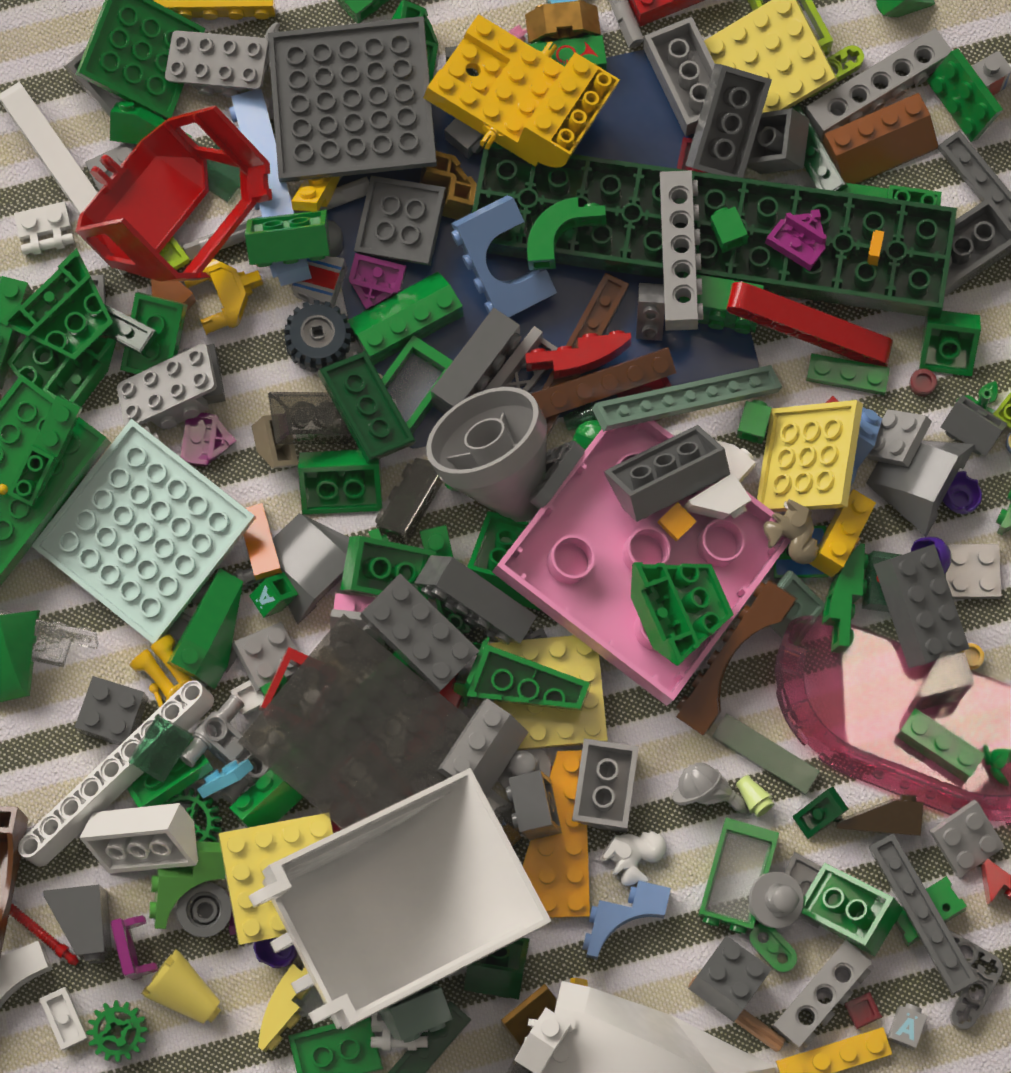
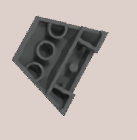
M922 440L909 467L877 462L866 483L883 500L901 513L907 521H910L921 534L927 537L938 517L937 510L959 469L965 467L975 448V444Z
M300 513L273 538L281 571L286 574L298 592L297 597L288 605L297 625L342 580L349 543L348 536Z

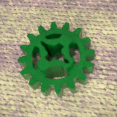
M115 1000L112 1008L107 1003H104L105 1011L95 1010L94 1013L97 1019L88 1021V1023L93 1025V1030L86 1031V1034L94 1037L89 1042V1046H98L95 1054L98 1056L105 1052L106 1061H110L112 1056H115L116 1062L121 1063L123 1055L128 1060H131V1052L133 1050L141 1053V1049L138 1047L139 1043H147V1040L142 1037V1033L149 1032L148 1028L142 1027V1023L147 1019L144 1016L137 1017L140 1009L137 1007L130 1011L131 1003L126 1002L121 1007L120 1002ZM116 1013H125L131 1019L119 1020ZM106 1020L107 1023L104 1031L100 1032L101 1024ZM116 1025L121 1028H124V1030L120 1032V1038H118L115 1035H112V1033L115 1032L114 1026ZM136 1030L135 1038L130 1044V1035ZM114 1042L120 1050L108 1049L104 1044Z

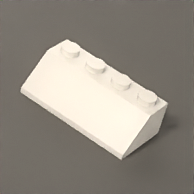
M180 803L92 812L80 836L82 842L108 873L195 866L198 862L194 821Z

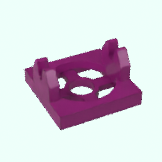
M143 915L111 921L123 975L133 981L143 978L142 976L159 971L155 963L139 965L131 929L147 924L146 918Z

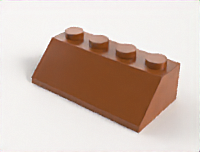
M919 93L825 133L822 142L845 182L851 184H859L938 149L931 115Z

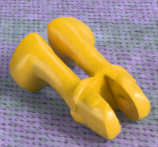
M171 634L162 637L153 643L150 648L172 673L178 682L177 685L174 686L148 649L141 652L129 664L135 672L144 671L154 680L165 695V701L174 695L185 683L197 681L167 664L175 645V640Z

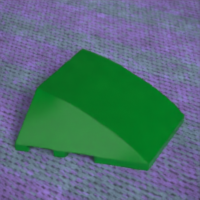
M77 248L57 266L59 269L22 305L18 304L0 321L1 324L73 360L82 355L114 324Z
M26 336L7 363L18 378L22 374L54 399L56 396H61L82 407L107 374L116 340L99 337L82 355L73 360Z
M634 562L632 564L631 600L652 648L676 666L681 664L689 654L696 650L701 643L734 615L712 564L665 565V563H657L654 565L643 564V562Z
M40 610L0 615V703L30 696L34 662L31 660L33 644L37 640V636H34L36 619H39Z

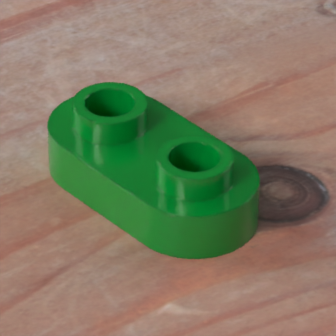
M761 923L754 926L749 935L751 946L773 970L780 973L790 971L797 962V954L793 947L775 928L764 926ZM760 933H765L768 936L766 943H761L758 940ZM779 954L786 955L787 962L785 964L778 962L777 956Z

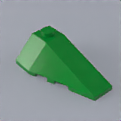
M221 568L218 569L167 662L170 666L214 690L228 667L243 586L242 580Z

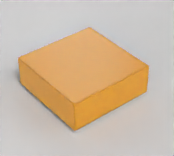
M873 231L867 261L870 265L878 266L884 237L883 231Z
M678 502L657 521L675 541L680 539L697 522Z

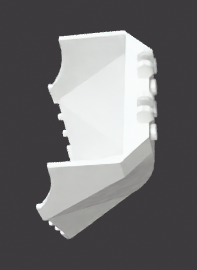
M562 981L554 1013L571 1023V1027L542 1071V1073H775L776 1067L670 1014L591 987ZM529 1019L528 1025L533 1028L537 1020Z

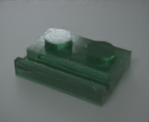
M158 714L128 759V762L163 783L193 738V735Z

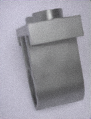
M639 283L636 339L662 341L665 313L664 284Z

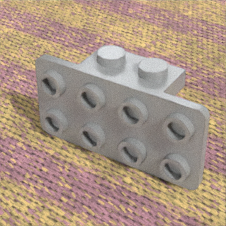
M174 31L171 38L165 79L173 83L191 84L198 90L199 94L206 96L222 93L223 96L231 98L233 95L248 92V89L259 90L263 86L269 41L266 38Z
M202 343L120 382L117 385L124 426L133 419L139 425L151 421L165 430L173 428L178 423L189 418H195L200 413L208 410L207 400L202 396L214 391L217 387L209 347Z

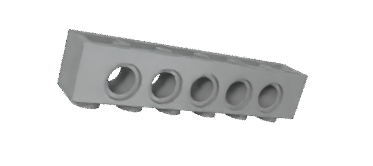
M934 28L806 106L805 113L822 141L825 133L862 118L871 110L873 112L880 110L887 100L892 97L897 99L905 94L910 86L914 84L918 86L925 82L929 77L928 75L935 72L952 50L938 30ZM924 57L928 60V63H921L917 58ZM902 70L907 75L899 76L895 71ZM881 83L886 88L877 89L874 84ZM859 96L864 99V102L858 103L852 98ZM837 109L840 110L843 114L840 116L833 115L831 111Z
M692 170L660 172L666 331L698 329V320H703V303H697V295H702V278L696 279V270H701V254H695V245H700V229H694V221H699V205H693V196H698V181L692 180ZM677 198L685 200L682 204H677L673 201ZM677 223H685L687 226L684 228H676L674 225ZM679 247L688 249L685 253H678L675 250ZM679 272H686L689 274L685 278H679L676 276V274ZM682 296L688 297L690 299L686 303H680L677 301V299Z

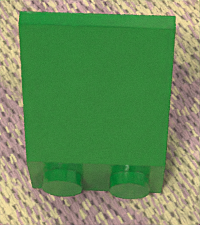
M350 536L340 590L377 597L401 574L420 592L422 588L416 585L415 581L430 556H436V551L365 536Z
M824 862L803 898L801 914L843 940H847L855 947L876 956L903 908L894 897Z

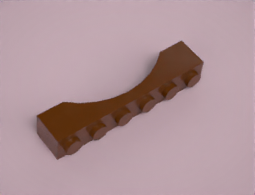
M768 580L766 584L761 582L753 594L756 597L751 607L746 604L737 617L741 622L736 629L731 627L722 639L726 643L720 652L717 650L713 652L707 661L710 667L705 675L701 672L691 685L695 689L690 697L685 695L676 707L679 710L676 717L701 735L707 734L721 713L722 681L726 668L735 652L756 632L769 625L782 622L798 600L797 597L771 580Z
M0 806V957L21 859L18 845L26 834L28 824L27 816L18 807Z

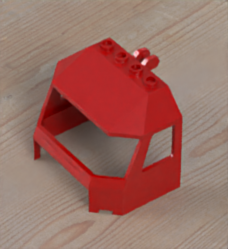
M216 105L168 118L145 136L120 166L110 156L103 154L99 161L108 171L114 173L111 177L103 172L101 168L93 166L90 171L91 175L104 186L79 215L75 232L111 268L120 269L159 282L194 281L211 278L203 270L257 203L272 200V189H269L268 184L270 162ZM197 123L220 149L198 146L180 127ZM207 159L238 167L240 169L241 200L184 272L178 273L159 253L209 192Z

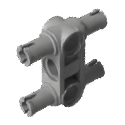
M233 694L229 696V699L218 711L211 712L198 725L193 735L194 740L179 755V758L189 767H193L206 750H209L225 766L234 760L237 763L246 759L253 761L257 766L256 774L249 772L242 779L225 787L220 792V795L231 804L235 802L247 786L251 787L267 772L271 764L270 758L285 742L278 733L271 731L263 743L256 748L231 726L230 721L245 706L242 700ZM208 724L216 728V737L209 735L207 731Z

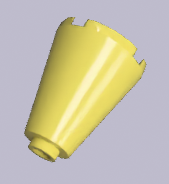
M175 949L173 954L166 959L158 969L159 971L152 977V982L149 986L146 985L141 994L202 1024L206 1020L211 1023L221 1011L218 1007L220 1000L181 952Z

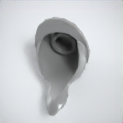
M702 762L689 765L688 768L683 770L679 778L678 787L672 796L675 804L686 805L693 802L709 805L726 801L738 813L747 814L749 812L744 799L731 789L719 770Z

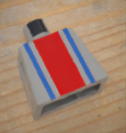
M999 51L972 65V68L992 95L1011 85V67Z
M325 256L322 260L311 261L307 258L312 278L293 283L292 291L294 296L314 305V300H320V305H324L325 301H327L334 308L347 270L345 259Z

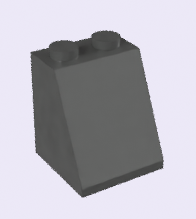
M99 884L43 891L46 902L77 956L91 965L105 963V958H113L108 891Z

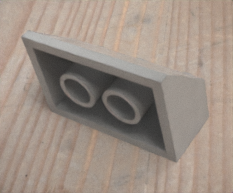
M489 699L481 702L437 771L450 778L471 768L487 797L528 734V731L511 714Z
M584 738L572 821L598 829L627 833L639 746Z

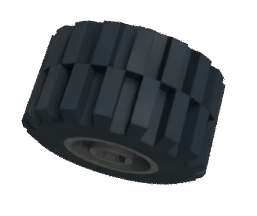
M314 300V305H309L308 302H305L302 309L296 307L293 310L294 315H289L287 318L284 332L286 350L288 355L291 354V359L295 364L299 362L300 368L305 370L306 367H310V372H316V368H324L346 358V353H349L351 327L350 323L347 322V316L345 313L341 314L338 306L332 308L330 302L325 301L324 305H320V300Z

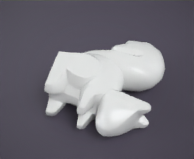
M653 831L649 833L643 832L641 837L633 834L615 835L609 842L600 860L607 861L610 859L615 862L616 866L612 874L616 875L623 871L621 883L625 886L638 883V880L647 882V876L637 868V865L641 859L649 863L660 861L666 852V842L660 834Z

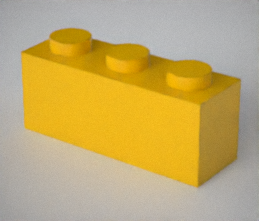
M852 489L849 494L848 507L837 508L818 545L817 557L809 564L830 577L837 574L844 567L876 502Z

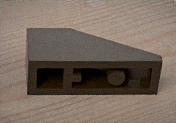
M900 794V799L893 798L837 820L835 827L837 829L921 836L924 803L917 800V795Z

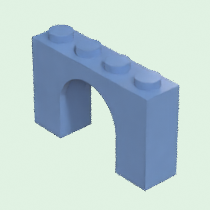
M508 195L451 223L454 229L451 235L456 245H461L465 252L462 258L468 270L473 269L476 278L473 281L480 294L484 293L488 301L484 303L487 312L490 313L495 308L507 317H511L556 294L557 291L546 269L531 270L518 278L507 281L498 280L489 272L486 264V252L491 241L499 234L524 222L514 198Z

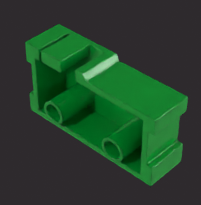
M947 876L926 888L945 923L966 911L967 908L963 899H959L952 890V883ZM902 910L895 924L902 933V939L908 947L920 938L906 913Z

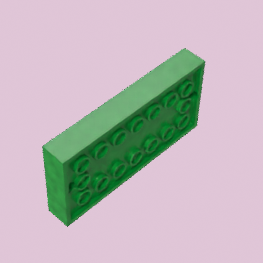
M22 374L0 401V485L5 484L8 487V492L30 445H34L55 400ZM80 417L74 426L73 431L75 433L62 459L33 506L8 495V492L5 495L0 494V587L111 444L106 436Z

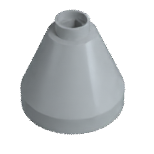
M515 387L488 389L462 400L440 418L429 435L426 452L431 465L444 483L501 516L511 518L515 522L531 520L540 510L528 499L546 474L547 423L539 405L530 393Z

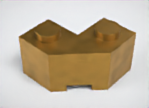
M584 0L541 4L525 14L528 43L535 41L551 42L560 38L576 39L589 34L601 35L598 8L595 5L586 3Z
M436 151L437 166L423 167L420 183L445 187L448 191L442 216L459 220L469 215L473 208L477 183L471 176L468 177L460 167L461 163L454 155Z

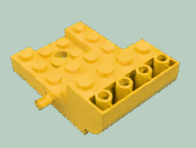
M478 14L446 64L437 72L428 85L423 98L483 134L484 137L480 141V145L482 147L485 145L484 149H489L492 143L496 142L535 167L539 162L549 167L558 168L567 163L616 89L620 79L576 52L564 67L551 58L557 50L555 43L552 46L553 42H548L542 52L538 51ZM473 68L479 75L470 76L466 69Z

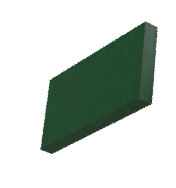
M366 351L319 369L317 374L367 464L414 445L415 438Z

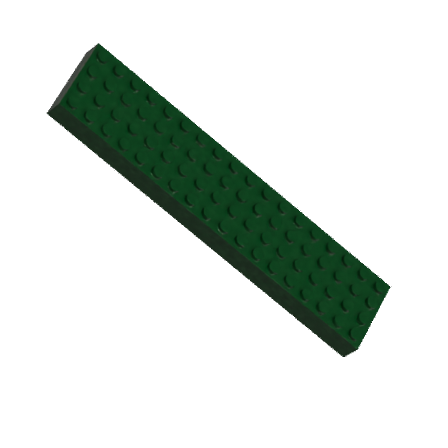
M492 143L490 148L484 149L472 213L507 195L513 197L524 222L496 236L489 244L486 253L528 259L527 243L530 231L537 218L547 208L562 200L578 197L579 207H584V205L589 203H597L600 206L605 205L607 225L575 227L566 231L557 241L555 263L664 279L660 172L689 170L572 154L567 163L562 167H549L539 162L535 167L501 145ZM692 171V180L698 181V196H693V205H699V221H694V229H700V245H695V254H701V270H696V274L764 285V290L780 296L925 317H941L957 208ZM677 198L673 202L682 204L685 200ZM728 207L730 209L736 207L748 233V241L743 246L722 253L710 226V216L721 208ZM819 209L821 225L827 238L825 242L826 248L810 271L765 244L767 236L781 219H785L786 213H791L792 215L808 214L811 210ZM677 223L674 226L676 228H684L687 225L685 223ZM875 230L884 232L878 266L870 265L867 262L873 231L875 232ZM679 247L675 251L685 253L688 249ZM679 272L676 276L683 278L684 272Z

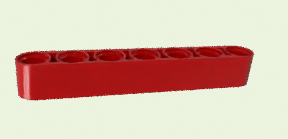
M744 282L732 283L726 308L729 313L855 361L888 367L893 344L891 338Z

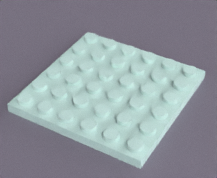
M131 419L35 540L32 547L153 644L166 634L257 517Z

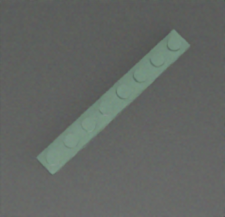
M767 365L598 402L593 406L592 410L604 432L778 393L782 385L772 366Z

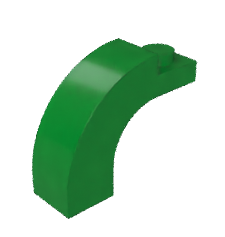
M578 197L562 200L547 208L533 224L528 237L527 257L529 270L556 268L555 247L559 238L566 231L575 227L607 225L605 205L600 206L597 203H589L584 205V207H579Z

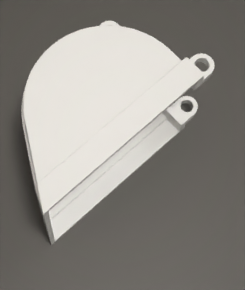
M471 768L268 865L262 871L265 879L262 881L264 887L249 895L253 907L271 900L287 933L270 942L274 952H280L294 944L308 974L291 983L295 993L298 994L315 985L324 1003L323 1006L308 1014L313 1025L331 1017L336 1028H342L343 1030L551 922L547 911Z

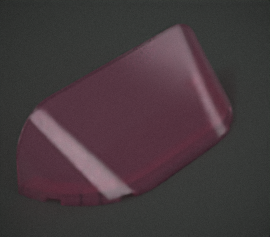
M801 616L789 623L776 657V696L785 721L802 745L808 744L819 754V760L841 773L899 796L900 794L917 795V800L922 801L923 805L951 816L975 800L979 803L989 821H1005L1006 825H1011V763L1006 764L1001 769V772L1010 784L1008 787L1000 784L991 775V766L985 765L984 758L970 779L965 783L896 737L916 708L981 752H983L984 744L988 745L990 752L998 748L1011 750V685L975 671L965 670L961 666L943 659L908 668L899 642L851 624V629L854 631L852 645L842 654L831 652L832 626L822 625L823 616Z

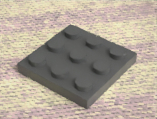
M371 175L354 252L431 266L448 190L441 186Z

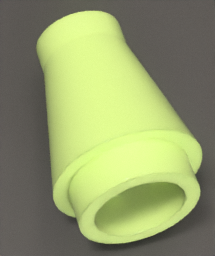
M749 775L742 777L736 783L751 814L754 813L757 817H760L774 806V802L771 800L772 796L753 781Z

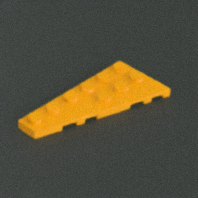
M582 750L557 751L549 778L552 783L562 833L530 840L523 863V868L550 918L590 917L587 825L572 821Z

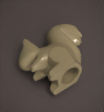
M788 499V501L784 502V507L787 510L786 513L781 515L775 512L772 514V518L776 522L767 521L764 523L763 530L768 539V548L774 547L779 539L784 536L791 540L788 548L791 559L800 564H809L816 559L819 550L817 540L812 538L814 531L811 517L812 511Z

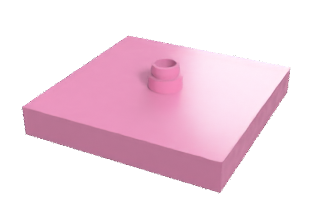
M653 420L604 432L601 429L552 499L538 511L492 573L667 706L685 686L791 540L782 536L774 547L768 548V539L764 533L763 526L767 521L776 522L772 518L774 512L748 492L747 494L751 501L745 506L747 511L735 519L731 515L722 520L688 512L697 522L677 541L657 523L677 502L683 507L690 499L716 483L636 522L622 508L604 471L674 437ZM634 562L654 565L657 563H665V565L712 564L734 615L701 643L696 650L689 654L681 664L676 666L652 648L631 600L632 564Z

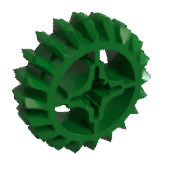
M190 788L187 796H185V791L183 790L178 794L179 796H173L169 801L162 804H192L191 807L186 809V812L194 821L195 836L201 838L199 842H219L213 836V833H222V829L215 827V825L222 823L223 819L218 816L213 817L220 812L218 806L210 808L214 803L211 797L204 801L205 798H202L200 793H198L195 798V789ZM199 808L204 810L207 817L206 831L196 825Z

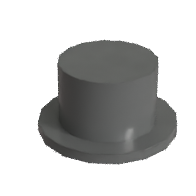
M203 882L191 888L179 898L176 912L178 921L186 932L195 937L207 938L217 935L226 928L231 919L232 906L230 897L223 888L215 883Z

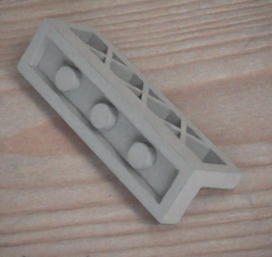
M534 326L485 390L498 387L520 388V386H525L523 390L529 393L546 370L533 371L534 376L530 380L519 381L518 372L521 368H526L525 353H530L531 350L537 349L539 345H542L549 351L557 350V347L545 340L543 332ZM514 377H515V378H516V382L510 383V382L514 379Z

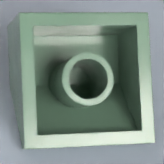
M430 985L378 1012L393 1038L400 1041L403 1040L404 1043L418 1039L420 1037L419 1033L428 1029L430 1032L440 1030L446 1026L445 1022L452 1020L442 987Z

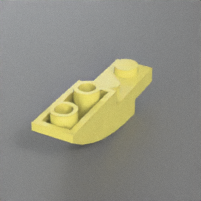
M292 964L277 985L268 1003L260 1029L258 1047L263 1052H266L268 1049L273 1051L283 1039L280 1036L287 1027L292 1029L301 1018L299 1013L302 1009L294 1001L297 998L302 1000L311 990V987L296 994L291 983L308 974L305 967L301 971Z

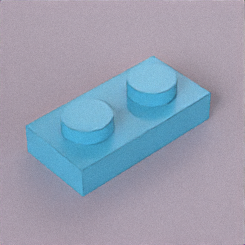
M249 759L240 763L234 760L224 766L222 772L216 769L203 778L205 783L197 790L202 798H205L239 781L254 767Z

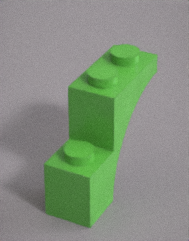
M196 841L198 862L195 866L157 869V876H152L151 892H155V902L149 903V918L154 920L155 929H166L167 920L172 908L188 890L206 881L226 879L220 842Z

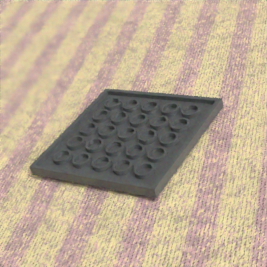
M423 16L268 33L278 179L280 183L437 166L432 103L423 98L430 84Z

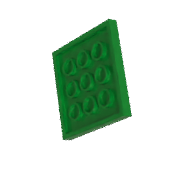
M105 0L75 75L126 101L133 102L134 105L142 106L167 120L172 117L184 83H173L165 79L172 34L174 31L204 33L206 28L153 0Z

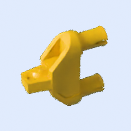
M212 259L203 270L211 278L184 281L188 289L207 280L213 282L223 308H221V312L200 319L206 335L226 326L229 328L237 327L241 322L248 303L247 296L253 294L252 289L263 285V280L258 270L245 274L244 271L238 273L235 268Z

